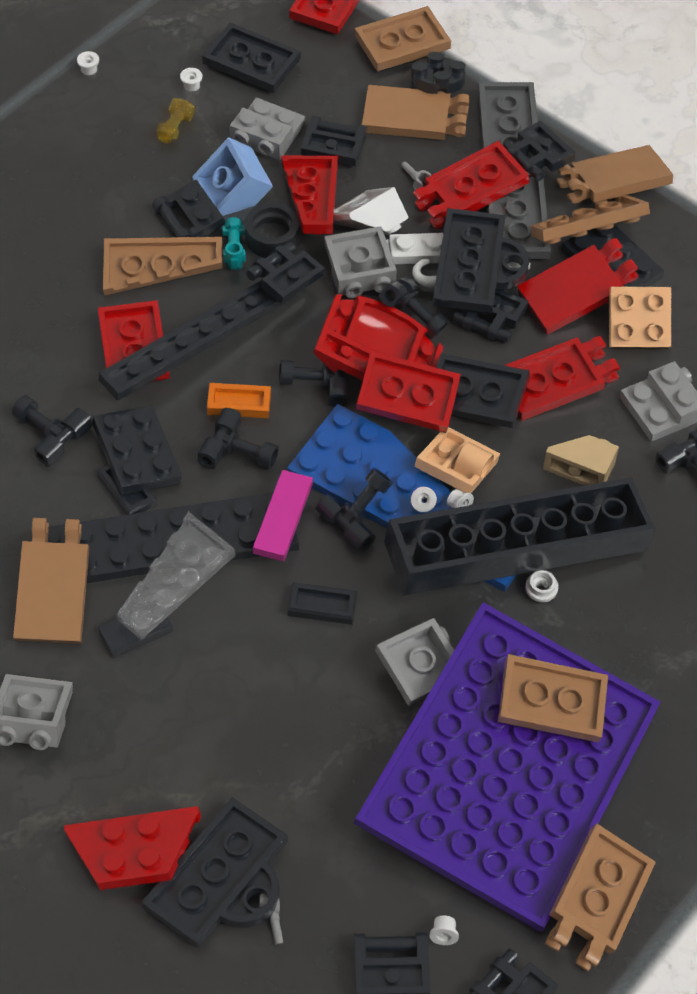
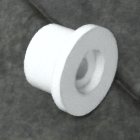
M86 51L77 57V63L81 67L83 74L92 75L97 72L99 56L96 53Z
M186 68L181 72L180 79L187 91H196L200 88L202 72L199 69Z
M428 487L417 488L411 496L412 506L422 513L431 511L437 502L435 492Z
M455 489L450 493L447 505L451 508L469 506L473 504L474 497L469 492L463 493L459 489Z
M450 916L436 917L434 928L430 931V939L440 945L456 943L459 939V933L455 930V919Z

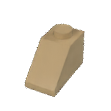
M591 435L548 447L546 451L543 470L582 485L606 482L615 465L619 446Z

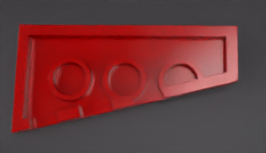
M281 155L282 168L303 234H333L338 156Z

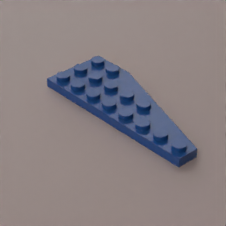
M339 404L335 406L287 467L289 472L312 477V489L324 495L334 496L343 505L345 502L352 505L369 484L365 477L373 467L380 470L392 480L393 484L385 494L379 491L362 513L366 518L385 528L388 527L389 519L423 514L414 509L411 504V496L419 487H428L436 494V505L429 512L452 509L447 505V499L451 491L439 479L414 467L417 457L389 430ZM516 575L486 580L485 582L505 592Z

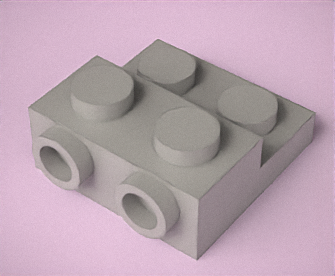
M256 97L248 109L242 108L230 124V138L250 146L254 151L264 156L280 161L281 155L285 154L304 127L306 116Z
M382 226L324 236V245L331 263V274L338 294L346 295L348 298H356L363 291L375 289L376 292L381 293L389 283L396 281L397 270Z
M675 361L649 371L646 380L620 391V399L651 442L697 423V390L691 384L692 378L686 367L680 368Z
M432 618L377 644L375 652L408 706H411L427 698L454 649L450 644V637L445 628L439 627L436 620Z
M6 674L0 688V745L10 746L16 742L30 744L36 750H45L48 746L58 748L65 727V714L73 693V682Z

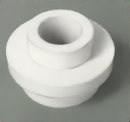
M544 570L536 571L526 581V593L537 602L551 601L557 595L558 582L550 572ZM538 586H543V587H545L547 590H540V589H538L537 587H538Z

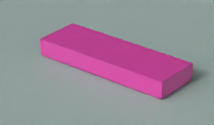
M282 470L254 543L253 554L285 561L313 485L312 477Z

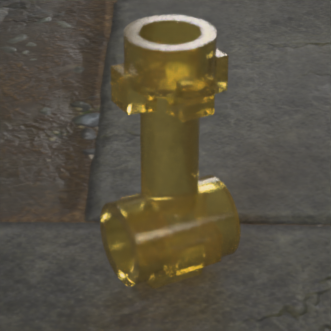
M174 97L168 111L172 114L165 124L160 122L157 127L158 139L164 143H171L173 138L177 139L179 130L176 128L182 119L191 121L196 106L192 105V102Z

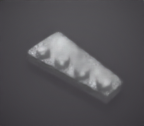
M189 511L183 518V524L177 533L174 532L167 541L166 549L159 558L156 557L149 567L150 571L145 579L139 581L117 613L118 621L140 640L146 637L235 556V548Z

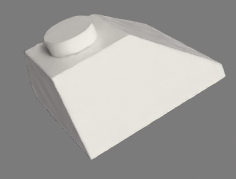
M395 187L366 190L334 211V224L358 230L382 226L385 235L401 228L400 223L409 218Z

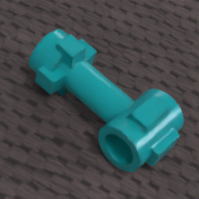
M236 217L228 218L225 221V226H223V236H228V244L225 250H223V261L230 270H239L243 267V263L246 262L245 249L240 244V235H245V228L242 225V221Z

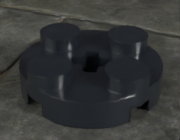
M431 52L428 54V58L420 59L412 64V84L417 89L431 94H438V89H447V93L456 92L465 85L466 64L462 61L445 58L442 53Z

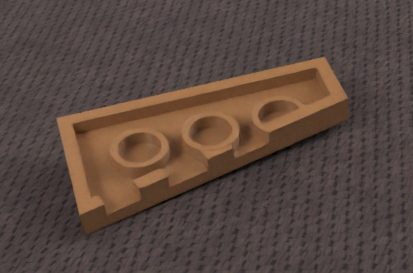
M628 195L615 197L616 202L603 200L595 203L596 209L580 208L574 210L571 218L567 215H559L530 225L532 237L543 241L544 244H553L560 242L561 237L584 236L587 234V230L594 228L606 230L613 228L614 223L637 222L640 220V216L650 214L649 202Z
M222 237L104 238V296L222 268Z

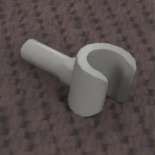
M407 162L401 164V167L414 180V190L423 187L422 182L426 183V178L431 176L425 170L415 171Z
M263 893L260 894L259 908L263 907L268 901L267 895ZM279 899L275 911L270 916L275 945L283 943L279 922Z

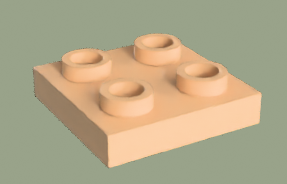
M671 287L609 288V348L671 347Z
M448 427L446 433L440 432L419 454L414 467L464 493H472L498 463L500 453Z

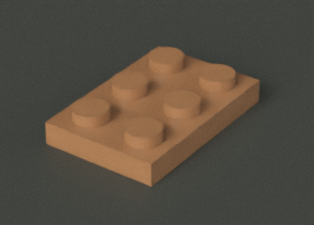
M428 6L355 28V38L377 72L426 57L431 52H442L451 49V39Z
M508 654L505 660L498 722L599 743L603 734L608 675Z

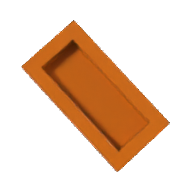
M210 383L207 415L219 416L223 408H231L241 413V417L269 418L271 386Z

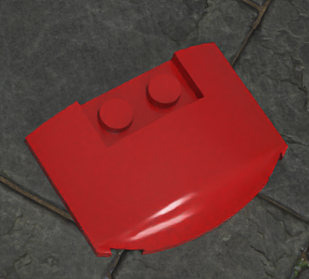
M336 294L313 350L317 358L333 372L336 373L340 369L363 381L371 351L436 367L444 347L439 342L435 348L425 335L428 330L415 319L394 307H389L383 302L363 296H357L355 300H340L342 294Z

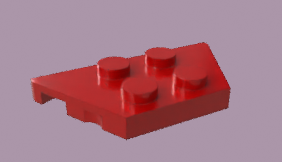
M199 806L64 825V831L78 852L82 862L91 873L98 888L105 890L171 880L178 867V859L184 854L190 842L188 836L195 822L199 823L201 819V812Z

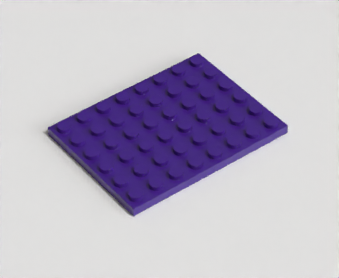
M482 602L353 824L530 927L542 932L551 917L549 913L590 828L599 823L661 702ZM508 654L608 675L603 734L599 743L498 722L505 660Z

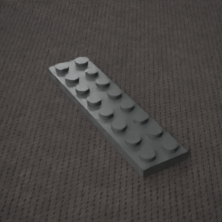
M479 82L478 96L482 147L485 148L496 141H499L502 145L506 140H510L513 144L517 143L518 132L538 122L534 82ZM530 152L526 153L529 158L534 156ZM529 177L530 183L487 205L488 213L506 215L503 237L512 239L522 245L527 251L529 259H550V244H544L543 241L532 237L530 226L548 220L544 178L541 181H537L534 177Z

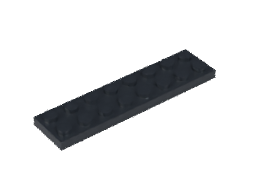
M273 493L80 522L82 525L80 544H88L90 547L87 583L258 557L260 555L253 554V546ZM65 524L50 526L47 542L65 543ZM296 531L288 552L299 550Z

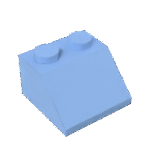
M229 137L192 176L193 180L198 181L222 216L255 206L273 187L253 149Z

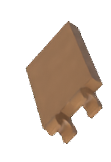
M368 85L362 125L367 126V133L437 140H445L446 134L464 137L469 109V95L458 94L454 98H450L451 93L438 91V94H431L419 89ZM448 114H454L453 117L448 118Z
M645 145L571 163V167L567 164L557 170L560 175L565 176L556 179L560 188L569 187L572 191L576 190L573 193L567 194L571 203H579L588 198L594 203L673 184V173L650 145Z
M33 518L32 542L22 541L13 635L15 641L82 644L90 547L88 544H80L82 531L80 520L66 519L65 543L47 542L49 534L47 519Z
M599 824L592 826L549 913L558 922L549 933L545 944L557 952L561 945L565 947L568 944L574 931L588 940L579 953L575 964L586 971L590 970L591 965L596 967L601 960L603 951L608 954L616 951L656 862Z

